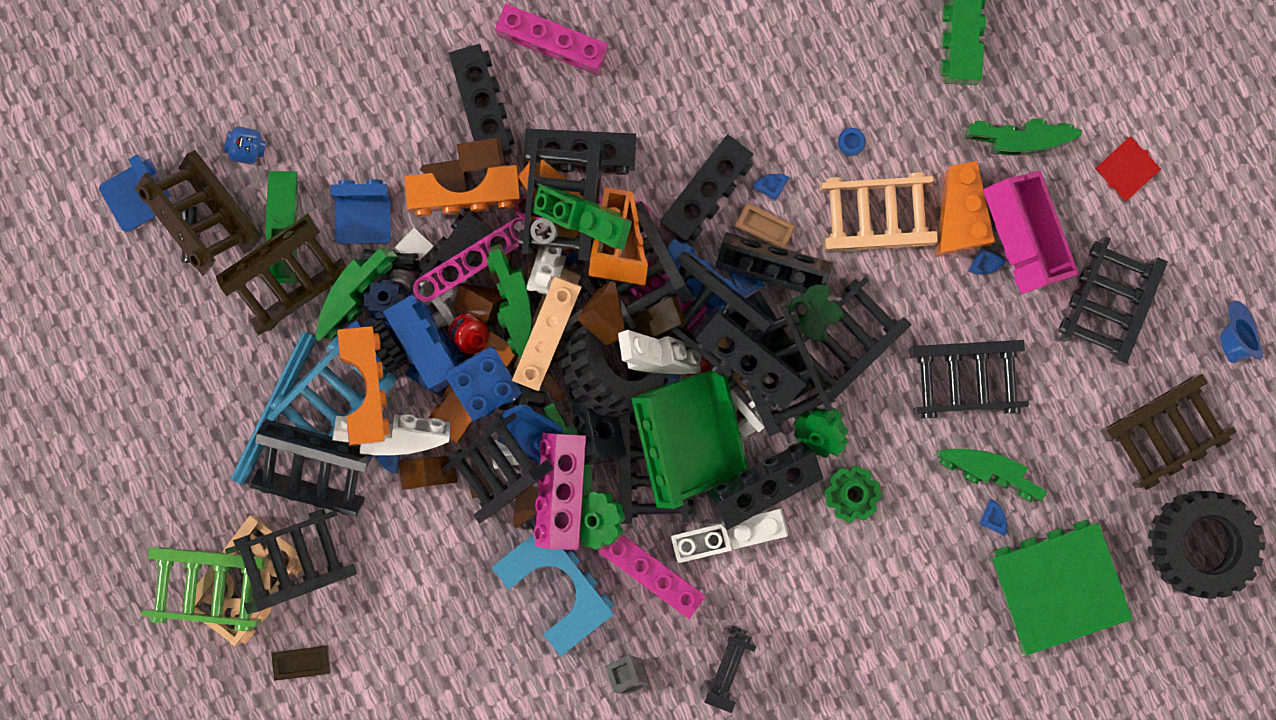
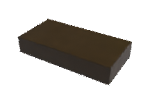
M670 297L632 315L637 327L634 329L630 328V331L655 338L685 324L686 321L677 297Z
M328 645L271 653L274 681L331 673Z

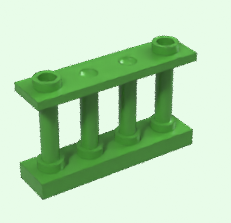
M149 547L148 559L157 560L156 565H159L154 609L142 610L141 616L150 617V622L167 623L168 619L235 625V630L252 631V627L261 625V619H252L251 614L246 613L243 604L253 599V589L241 555ZM254 556L258 570L267 569L268 557ZM174 561L185 562L184 567L187 568L182 612L166 610L170 568L174 566ZM202 564L213 565V570L215 571L211 615L194 613L199 569H202ZM230 567L241 568V573H244L239 617L222 616L227 572H230Z

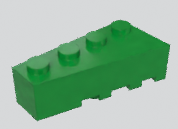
M947 0V5H943L942 22H946V32H942L941 49H946L945 59H942L940 64V76H945V84L978 85L982 80L984 41H979V36H984L986 28L985 14H981V9L985 8L986 0Z

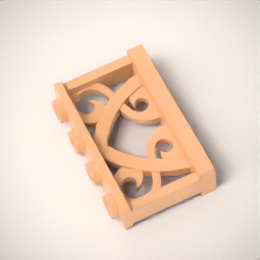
M250 515L221 553H226L225 549L235 546L233 543L235 539L250 535L251 540L257 538L255 535L257 530L264 535L275 531L256 515ZM282 536L276 537L280 550L285 551L289 556V563L286 567L289 578L292 575L297 577L302 572V567L295 546ZM261 543L251 546L253 555L268 557V549H264ZM236 551V552L230 553V554H239V555H241V554H240V551ZM268 560L267 569L260 570V576L265 590L268 589L269 593L278 591L277 585H279V581L272 587V576H277L272 561ZM211 565L197 584L194 613L209 614L200 605L202 602L212 605L215 579L213 565ZM227 572L226 583L228 591L226 597H224L222 616H225L227 608H233L231 610V617H235L240 612L241 598H232L235 589L234 580L231 574ZM269 607L252 613L251 618L261 619V622H263L273 608ZM204 622L233 646H238L241 642L246 644L256 632L254 629L252 631H237L229 628L226 624Z

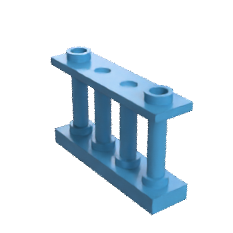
M337 336L326 347L329 352L285 397L280 394L271 403L270 407L273 410L268 416L271 421L281 412L296 427L320 433L289 405L300 393L331 421L330 425L333 428L327 434L323 431L320 434L333 437L336 416H348L363 404L366 394H357L326 366L337 354L339 355ZM350 365L354 370H356L361 375V373L354 366ZM388 371L382 379H378L379 390H385L386 394L395 385L397 377ZM317 374L322 376L350 402L349 406L352 408L345 415L342 412L339 414L308 386Z

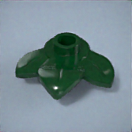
M814 285L804 295L794 297L788 305L790 310H796L801 321L800 327L803 334L813 340L825 341L827 337L826 325L835 323L844 316L840 306L828 300L830 296L829 286ZM800 304H804L807 307V312L804 315L798 312Z

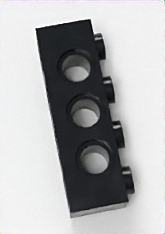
M476 44L448 52L473 141L500 137L503 155L512 153L510 146L514 145L515 142L511 128L505 130L503 119L507 118L503 102L498 103L495 93H499L500 90L496 76L490 77L488 67L493 66L488 50L483 51L481 44ZM471 72H482L481 80L478 82L470 81L468 77ZM480 97H488L490 99V104L486 108L476 106V101ZM491 122L497 124L498 129L494 134L489 135L483 132L486 124Z
M548 129L525 130V166L530 162L526 161L527 145L532 143V139H543L542 148L545 149L555 145L561 150L574 151L577 147H585L588 150L589 144L605 145L604 149L612 148L616 155L611 160L603 159L602 169L613 170V174L628 175L629 171H635L636 133ZM543 160L551 167H558L559 172L571 173L574 172V168H583L586 172V167H583L580 163Z
M727 134L660 219L659 224L680 241L683 240L687 243L690 239L694 242L703 230L700 225L707 217L711 220L720 209V206L717 205L723 196L728 198L737 187L734 183L740 174L745 177L753 167L754 163L751 160L754 154ZM727 163L732 167L733 173L723 176L719 173L718 166ZM705 185H712L716 189V194L710 198L705 197L701 193V188ZM689 206H694L699 210V216L696 219H688L684 215V210Z
M726 232L715 267L806 293L814 285H827L832 262Z
M717 307L694 332L695 339L697 340L696 345L699 349L708 355L711 352L719 358L718 363L728 372L736 371L742 376L740 381L751 390L756 387L763 393L761 397L772 407L778 405L784 410L806 385L802 375ZM724 337H730L734 340L733 345L729 348H721L718 343ZM746 355H752L756 358L755 362L750 366H744L740 363L741 359ZM767 373L778 375L776 381L770 384L763 382L762 379Z
M568 384L567 395L574 414V427L577 429L578 435L586 436L584 465L610 463L626 456L619 418L610 417L607 414H598L594 412L595 408L588 409L582 404L583 400L580 397L576 398L571 391L573 389Z
M801 441L790 445L786 450L775 456L767 457L760 464L741 471L739 475L716 484L714 488L706 491L716 520L726 530H729L823 480L824 477L815 451Z

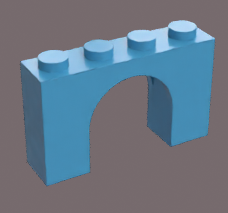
M532 535L491 568L508 590L530 572L544 566L557 567L571 577L576 588L575 604L565 617L543 634L561 657L613 616L614 612L611 608L615 605L605 592L602 595L598 593L594 587L598 584L588 570L584 573L577 566L580 560L571 549L566 551L565 549L536 547L534 535Z

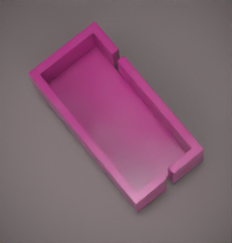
M1041 171L1007 178L983 189L987 206L990 208L995 222L996 231L1000 235L1004 246L1006 258L1009 260L1010 265H1014L1016 269L1013 270V274L1021 294L1079 275Z

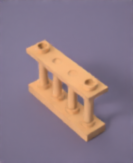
M917 172L908 174V178L843 182L840 177L826 179V183H822L820 186V192L830 193L832 233L830 238H825L823 241L824 252L934 246L938 242L937 231L929 232V227H926L923 186H930L933 182V176L925 177V173ZM912 187L915 223L912 233H902L901 229H898L896 188ZM869 189L885 190L887 230H885L883 235H874V231H871ZM857 190L860 232H857V236L846 237V233L843 232L841 191Z
M563 267L560 278L554 276L548 293L542 294L532 319L531 334L521 359L517 356L514 367L517 369L512 381L539 391L581 290V286L578 285L581 278L580 273Z

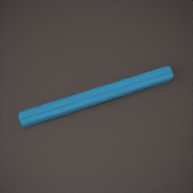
M307 332L301 334L231 476L234 482L241 485L247 483L265 446L255 443L256 434L265 419L270 420L268 416L273 410L270 407L271 403L280 394L285 397L293 389L317 340L314 335ZM280 414L273 421L277 422Z

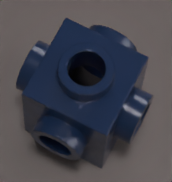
M379 280L378 283L370 284V292L365 291L364 308H368L371 318H375L377 321L383 319L385 322H389L383 311L404 300L405 294H401L400 287L395 285V282ZM379 297H387V298H388V299H387L386 301H384V302L379 301Z

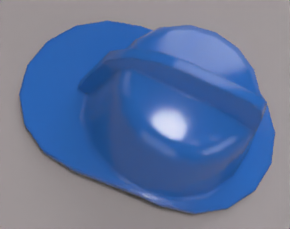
M1234 300L1229 305L1230 323L1220 334L1224 353L1231 363H1236L1250 357L1260 360L1263 358L1264 352L1259 342L1256 324L1248 308L1240 301Z

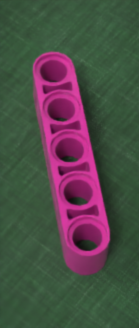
M525 217L515 218L420 277L414 284L413 291L415 296L422 301L433 300L488 266L486 257H489L490 241L495 236H501L505 239V255L519 247V237L514 232V226L519 221L525 222ZM470 251H478L482 255V262L479 266L471 267L467 264L466 256ZM452 265L458 269L459 276L455 281L448 282L443 278L442 271L446 266ZM428 280L433 283L435 290L431 296L425 297L419 293L418 286L422 281Z

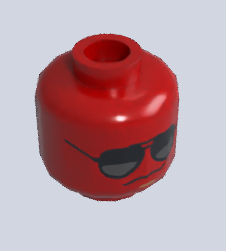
M466 313L455 317L450 323L448 337L450 342L463 353L476 354L487 345L489 330L477 317Z

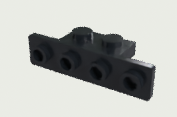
M471 208L465 216L459 214L450 226L454 231L448 239L443 236L434 247L437 253L430 261L426 258L418 268L417 272L420 273L418 279L433 270L439 261L442 263L446 262L494 231L473 215L476 212H472ZM470 251L467 254L466 262L469 266L476 258V255L479 254L478 251ZM452 265L448 266L450 269H452L459 275L458 269Z

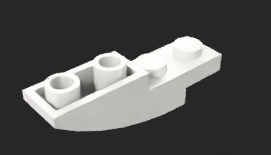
M630 330L618 333L622 361L627 362L629 369L664 374H697L701 372V354L684 341L669 336L655 339Z
M394 414L393 424L389 423V435L384 436L385 441L361 445L360 454L400 455L435 448L449 442L450 422H444L437 418L424 419L409 414ZM336 416L333 440L349 442L347 416Z
M781 508L757 514L729 530H726L719 523L671 536L677 563L787 537L788 532Z

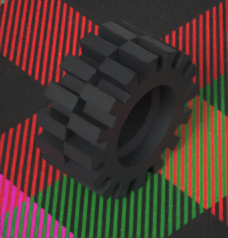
M383 319L372 325L373 333H379L380 350H375V353L387 371L393 373L408 363L409 360L399 341Z

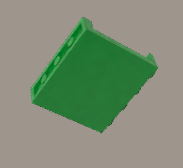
M712 369L704 370L631 398L657 508L676 509L683 506L684 499L712 488L720 482H725L739 475L741 471L748 469L729 381L726 375L721 377Z
M1089 519L1072 524L1074 528L1066 532H1063L1062 528L1052 530L1046 533L1048 538L1037 541L1036 537L1021 541V547L1011 550L1010 546L996 549L994 550L995 556L988 558L989 562L993 563L1019 639L1017 644L1021 654L1027 656L1133 620L1099 523H1090Z

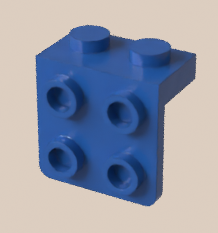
M139 154L128 159L132 167L99 186V191L120 228L125 232H130L156 217L146 202L140 199L135 187L142 175L147 172L157 182L158 179L155 174L158 172L149 158L145 159ZM169 190L163 191L169 199L171 197Z
M370 179L366 180V184H355L354 180H339L338 184L331 185V197L335 199V240L337 243L387 244L391 241V189L387 184H383V180Z
M488 347L446 373L447 381L472 421L489 416L494 412V409L503 404L506 405L513 402L522 394L520 384L512 381L513 376L493 347Z

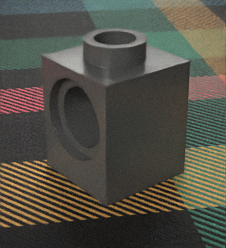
M629 655L605 666L614 693L627 695L651 685L641 658Z

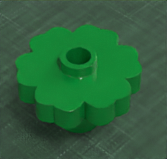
M815 407L812 411L808 410L799 414L793 422V426L796 428L794 432L795 438L798 442L803 441L818 456L827 458L830 454L839 456L849 442L846 438L848 429L844 426L842 415L836 408L826 412L825 407L823 409Z
M854 466L849 471L845 468H840L829 477L831 486L824 490L825 504L829 508H835L834 515L836 518L851 523L856 517L860 520H867L870 515L876 512L877 508L874 502L879 501L882 495L879 482L871 480V472L869 470L862 469L859 466ZM850 489H854L857 492V497L853 500L847 496Z
M593 491L589 495L582 496L579 538H582L585 547L593 549L604 548L606 545L615 544L623 534V528L620 524L625 520V514L619 502H612L610 493Z

